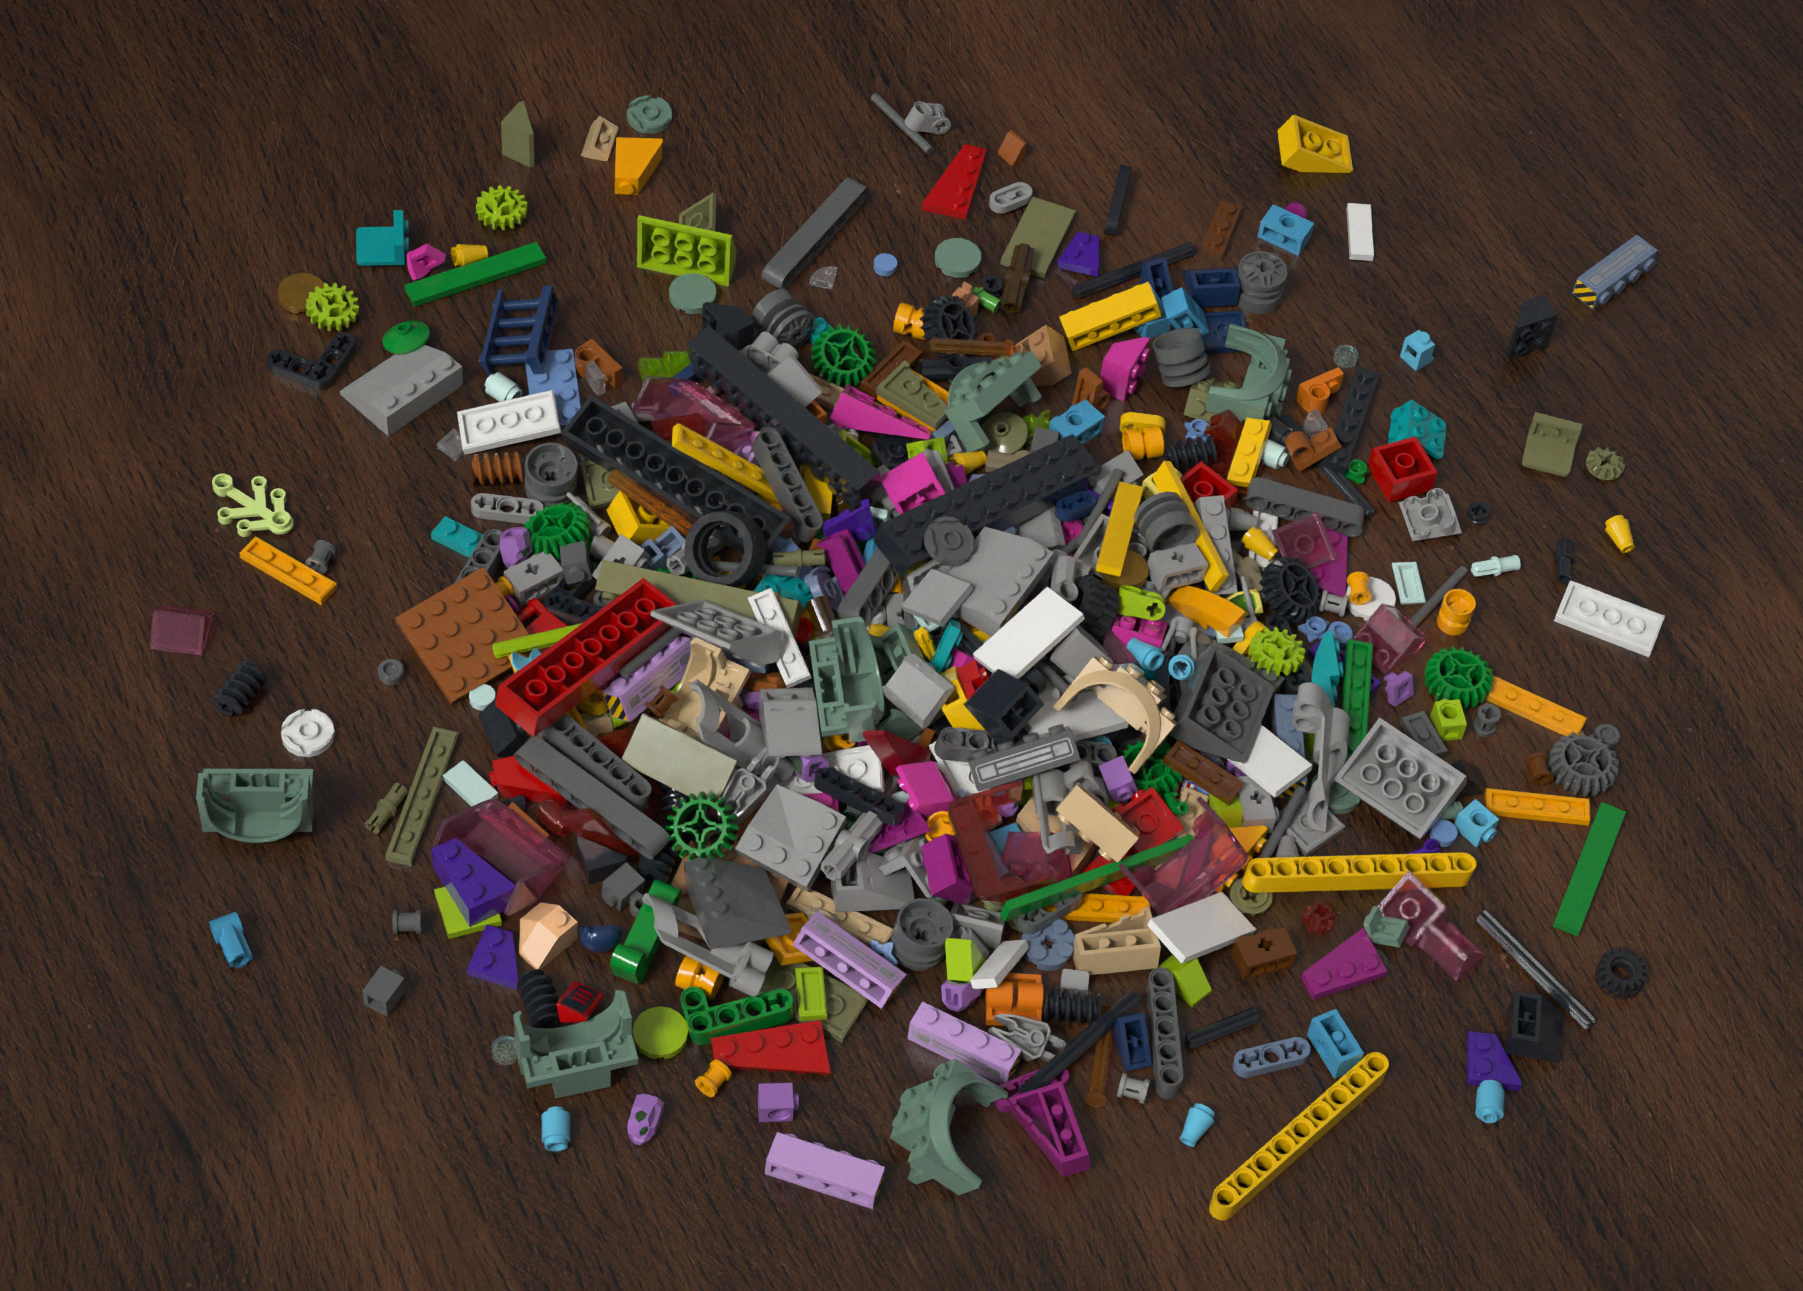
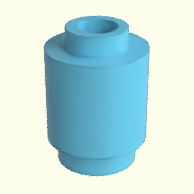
M1485 1080L1480 1083V1087L1477 1089L1475 1114L1485 1123H1495L1503 1118L1505 1092L1499 1082Z
M550 1107L542 1114V1142L545 1144L546 1150L563 1151L567 1149L570 1142V1113L562 1107Z

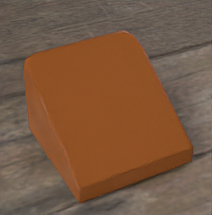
M1010 130L998 150V155L1011 166H1014L1024 160L1027 143Z

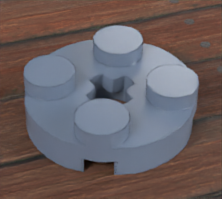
M821 565L812 569L804 577V581L814 598L824 595L828 597L833 613L836 615L838 607L844 598V593L837 578H831L827 574L831 570Z
M1057 919L1034 934L1023 933L1021 940H1027L1029 946L1023 957L1028 962L1031 961L1036 964L1038 969L1045 971L1061 969L1073 956L1075 937L1064 920ZM1048 940L1054 944L1051 949H1047V946L1041 945V943Z

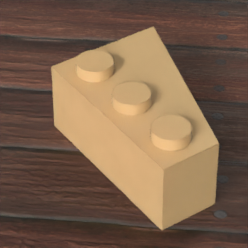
M1079 782L1056 807V810L1059 812L1057 817L1067 826H1070L1072 823L1080 830L1078 835L1089 844L1093 841L1099 846L1098 852L1108 861L1114 859L1118 863L1139 839L1140 831L1133 826L1131 828L1121 820L1122 817L1117 812L1113 813L1103 804V801Z
M1030 798L1017 815L1016 824L1020 831H1024L1027 835L1029 842L1027 847L1035 856L1038 855L1047 864V869L1051 873L1054 872L1062 881L1081 874L1082 870H1084L1096 853L1097 845L1093 841L1089 844L1082 839L1081 854L1066 855L1065 849L1047 854L1042 845L1039 815L1035 813L1034 799ZM1048 815L1050 835L1063 832L1061 820L1057 816Z
M1149 906L1142 908L1140 913L1133 916L1124 915L1119 918V921L1110 925L1104 923L1075 934L1073 959L1076 970L1088 971L1089 975L1158 968L1161 946L1158 937L1147 926L1152 919Z

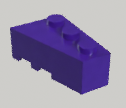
M457 838L431 849L432 867L469 927L519 905L518 887Z

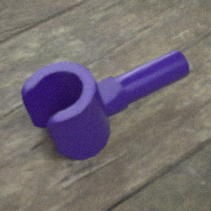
M1428 839L1424 843V847L1405 854L1443 852L1440 848H1435L1440 846L1435 839Z

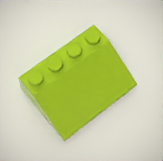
M640 215L637 219L638 268L676 276L691 273L700 274L711 279L714 284L729 287L736 267V247L732 235Z

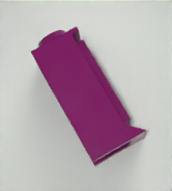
M849 528L826 536L816 544L825 549L824 553L845 595L866 565Z

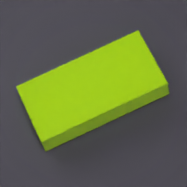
M823 967L795 968L799 1021L827 1020Z

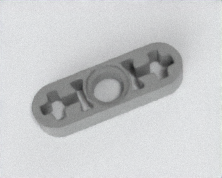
M486 493L476 494L471 499L472 514L481 519L525 524L529 522L530 516L536 515V511L544 509L543 504L535 499ZM509 505L512 506L514 510L512 512L506 513L503 512L501 508L503 506Z

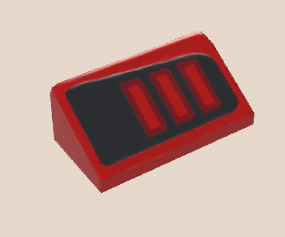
M572 982L557 1002L560 1022H586L604 998L603 994L579 982Z

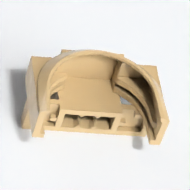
M696 637L690 642L691 654L689 662L674 694L679 701L678 703H673L664 713V719L661 720L659 718V721L703 742L696 723V718L700 715L702 709L701 698L698 693L691 689L690 684L698 679L736 707L742 709L744 704L739 695L751 671L726 659L722 649ZM719 709V725L716 731L727 737L730 732L727 713Z
M1095 656L1053 707L1058 712L1061 709L1064 711L1075 696L1084 688L1088 690L1091 688L1095 691V694L1098 695L1097 698L1137 731L1140 730L1147 734L1142 750L1128 769L1136 774L1156 749L1164 743L1169 733L1178 724L1173 720L1176 716L1164 706L1162 709L1159 708L1167 697L1163 694L1165 689L1154 680L1151 682L1143 677L1144 672L1133 663L1131 665L1126 663L1114 671L1112 669L1114 665L1107 658L1102 656L1099 659Z

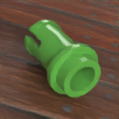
M976 287L972 293L979 297L978 304L996 313L1002 300L987 293L985 288Z

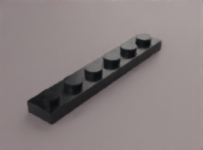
M1357 366L1334 430L1342 447L1327 455L1323 460L1322 467L1345 474L1379 379V372Z

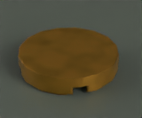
M292 274L279 284L277 291L279 303L285 310L291 313H306V299L309 297V292L315 293L316 286L323 289L324 282L312 274Z
M1127 549L1121 576L1118 577L1098 572L1099 576L1101 574L1105 584L1116 590H1119L1121 585L1140 588L1147 580L1149 567L1146 560L1140 554Z

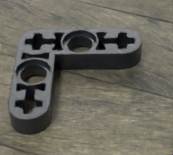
M347 332L337 334L317 363L283 350H273L266 357L268 370L273 374L317 390L329 389L356 350L355 337ZM331 358L340 360L336 364L327 363V360ZM297 367L306 368V371L303 373H296L293 370Z
M590 560L591 573L593 574L597 566L594 561ZM564 577L544 599L545 608L559 620L572 625L585 622L602 609L600 606L580 600L596 579L592 577L591 580L567 584ZM571 586H577L574 590L566 591ZM575 610H582L578 614H571Z

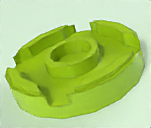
M661 1006L649 1008L642 1012L634 1022L632 1031L634 1045L640 1053L649 1058H672L679 1054L687 1043L688 1027L686 1020L680 1013L671 1008Z

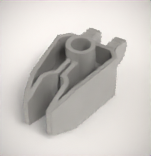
M758 757L752 760L746 770L740 768L734 771L722 795L726 799L724 806L732 805L733 810H735L733 814L738 816V819L731 822V824L739 825L743 823L767 799L766 785L775 773V768L770 765L765 769L760 778L755 776L754 774L759 769L762 761ZM718 812V813H717L718 821H721L722 818H721V816H720V814H719V812Z
M997 1014L993 1017L994 1020L1007 1026L1008 1032L995 1027L988 1029L990 1035L1021 1049L1020 1058L1026 1062L1036 1058L1047 1062L1051 1060L1055 1054L1044 1050L1046 1043L1058 1049H1063L1067 1044L1064 1040L1050 1034L1051 1030L1048 1023L1014 1014Z

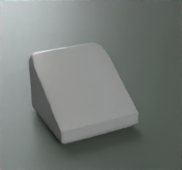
M1063 969L1059 994H1062L1064 988H1069L1070 996H1072L1074 991L1079 989L1081 998H1083L1086 991H1088L1090 973L1088 971Z

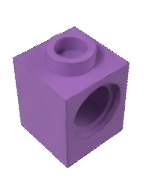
M1123 755L1099 765L1114 803L1128 800L1138 792Z
M792 1083L758 1084L759 1122L793 1121V1111L799 1109L798 1093H793Z

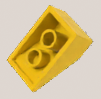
M1292 115L1277 130L1283 166L1299 172L1351 173L1353 171L1347 135L1296 115Z
M619 490L606 510L618 535L622 534L639 547L649 538L655 541L672 525L685 538L693 525L641 491Z

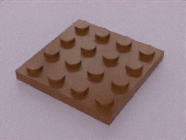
M484 567L395 617V622L451 705L468 696L470 691L483 684L490 683L513 669L508 656L495 658L492 649L494 643L529 635ZM531 650V651H527V652H522L521 654H524V655H526V656H530L532 650Z

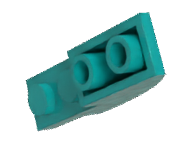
M1327 631L1316 652L1311 683L1319 685L1331 701L1332 707L1335 708L1334 701L1337 700L1336 687L1339 684V677H1343L1342 662H1337L1336 655H1339L1338 640L1333 639L1332 631Z

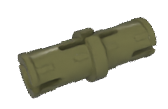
M800 548L790 552H773L774 565L799 566L800 569H802V566H825L824 549L801 551Z
M394 783L385 798L378 801L376 810L365 822L368 830L371 831L375 827L373 833L378 834L388 819L395 816L397 807L405 796L408 795V790L403 785L398 790L400 784Z

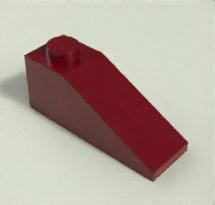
M885 730L863 731V737L889 774L896 778H900L896 770L900 765L930 762L931 750Z

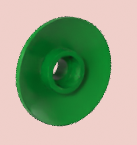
M421 321L399 323L385 333L383 346L388 352L394 354L413 352L421 348L429 340L430 329Z

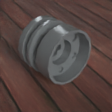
M1266 251L1248 253L1241 259L1238 266L1237 274L1240 282V291L1237 305L1244 311L1252 314L1273 312L1279 307L1282 299L1283 288L1288 274L1287 266L1275 254Z
M777 289L767 294L759 301L751 315V319L754 321V328L760 334L762 332L770 333L780 345L787 343L795 349L806 342L815 327L813 315L804 306L800 305L799 301L786 289Z
M1175 329L1162 334L1153 341L1154 355L1157 362L1160 363L1158 369L1165 386H1187L1199 382L1210 373L1211 367L1208 362V356L1204 352L1205 345L1199 329Z
M545 443L533 448L526 456L525 492L527 498L540 501L544 509L545 506L550 507L553 503L556 505H560L562 502L566 504L571 503L572 500L567 497L568 492L576 496L578 463L575 454L569 448L557 443Z
M1167 491L1153 495L1141 503L1135 511V524L1140 530L1141 535L1145 538L1151 553L1157 550L1174 548L1178 545L1195 543L1198 539L1199 528L1192 515L1188 513V509L1181 496L1175 492Z
M918 898L907 902L899 911L890 942H894L893 951L895 958L902 966L913 971H926L935 968L942 962L945 956L946 938H951L953 918L941 903L934 900Z

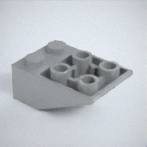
M813 688L760 689L759 719L768 756L784 758L786 756L800 755L811 757L813 755H822L817 706Z
M867 852L861 862L855 861L841 879H835V881L830 879L835 912L901 909L907 902L915 900L910 872L904 867L884 875L879 866L885 857Z

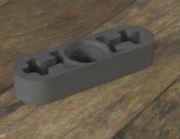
M1083 893L1074 896V898L1070 897L1051 904L1056 908L1054 912H1047L1040 908L1018 916L1016 921L1018 930L1025 934L1038 932L1078 908Z

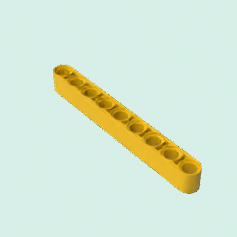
M1463 852L1255 858L1248 863L1242 884L1246 890L1253 893L1462 887L1468 884L1476 868V860L1472 855Z
M1379 1052L1367 1054L1217 1186L1209 1205L1211 1215L1218 1220H1228L1380 1086L1389 1066L1385 1055ZM1370 1068H1375V1069H1377L1378 1071H1377V1072H1376V1071H1373V1070H1371ZM1352 1084H1357L1360 1088L1354 1087ZM1333 1100H1337V1101L1341 1102L1342 1104H1337V1103L1333 1102ZM1317 1116L1322 1118L1323 1120L1320 1121L1315 1119L1314 1117ZM1295 1133H1301L1305 1137H1299ZM1276 1150H1283L1286 1154H1281ZM1257 1166L1264 1167L1267 1171H1262ZM1238 1183H1243L1247 1185L1248 1188H1243L1239 1186ZM1218 1200H1224L1229 1205H1223Z

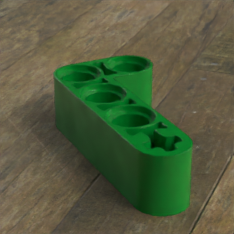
M656 879L648 894L677 907L682 895V889ZM643 903L624 945L621 943L617 945L610 961L613 975L638 985L644 979L661 942L654 928L653 908Z
M689 987L681 994L682 1011L688 1027V1033L692 1042L698 1045L710 1044L711 1038L757 1031L786 1023L794 1015L793 996L785 989L772 990L758 994L755 998L751 996L710 1008L708 1007L703 990L698 987ZM692 1001L700 1002L697 1006L692 1007L688 1005ZM757 1010L761 1012L757 1016L749 1015L751 1011ZM725 1018L734 1019L731 1023L726 1024L722 1022ZM699 1025L707 1026L703 1031L695 1030Z

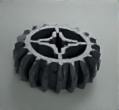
M951 294L934 297V299L926 303V307L921 310L923 316L920 318V321L923 325L920 329L924 331L925 335L922 338L927 339V346L932 347V353H938L939 358H947L949 354L954 352L967 354L972 350V346L976 343L974 338L978 335L974 328L978 325L973 322L975 316L970 314L971 307H965V301H960L958 296H952Z
M1291 556L1279 557L1264 567L1265 570L1261 573L1262 580L1259 582L1263 586L1260 592L1265 595L1264 601H1267L1270 605L1269 610L1273 609L1275 614L1285 617L1291 624L1303 622L1317 612V608L1320 606L1319 600L1322 598L1321 594L1318 593L1321 587L1316 584L1318 578L1313 577L1312 570L1307 569L1306 563H1300L1299 558L1293 559Z

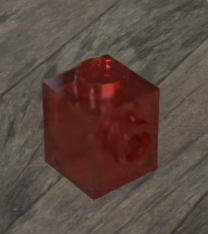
M1228 409L1211 416L1204 434L1212 436L1215 446L1222 453L1229 449L1234 450L1237 448L1244 425Z

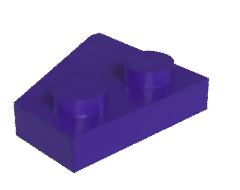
M1078 232L1057 260L1058 268L1099 277V236Z
M869 499L861 501V507L852 512L847 509L841 512L839 516L823 523L825 537L849 528L855 542L875 538L876 529Z
M486 925L467 968V975L517 990L518 973L513 932Z
M1469 1031L1467 1034V1084L1480 1086V1083L1485 1080H1494L1502 1085V1089L1519 1091L1521 1080L1497 1035Z

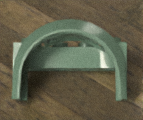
M1032 350L1023 354L1021 351H1018L1011 355L1008 360L1006 357H1003L998 361L996 360L988 364L984 361L970 365L961 370L954 378L948 394V408L944 412L968 452L985 447L990 442L976 419L985 416L1008 395L1012 397L1019 407L1030 402L1034 403L1042 397L1030 378L1033 373L1042 367Z
M897 623L880 637L869 634L878 667H881L884 686L904 661L903 657L916 654L920 659L924 660L912 630L907 629L903 624ZM892 666L894 667V669H892V670H891L890 672H888L887 674L884 673V672H885L886 670H888L890 667H892ZM888 700L891 716L879 725H875V730H885L906 740L912 739L924 730L890 700ZM942 708L938 711V713L935 715V717L932 719L929 725H931L933 722H935L937 719L944 715Z

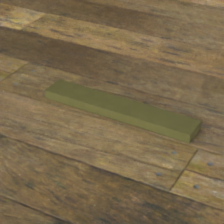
M433 727L386 852V861L412 867L442 786L443 775L447 772L457 745L459 732Z

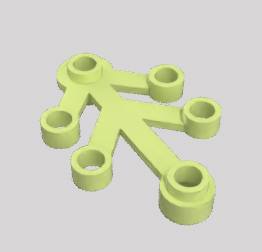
M222 473L213 478L212 485L216 494L222 497L229 496L245 506L232 509L228 507L220 508L217 515L218 521L221 524H230L235 518L260 516L265 519L251 522L246 519L240 520L237 523V532L240 536L247 537L253 531L268 529L275 534H285L293 528V518L284 508L286 492L283 489L276 488L271 491V502L274 504L275 512L266 508L265 491L267 490V481L264 477L256 476L251 481L252 490L255 492V500L233 487V480L230 475Z

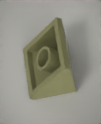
M522 101L501 121L502 155L528 167H534V134L524 101Z
M711 193L679 214V224L715 231L716 194Z

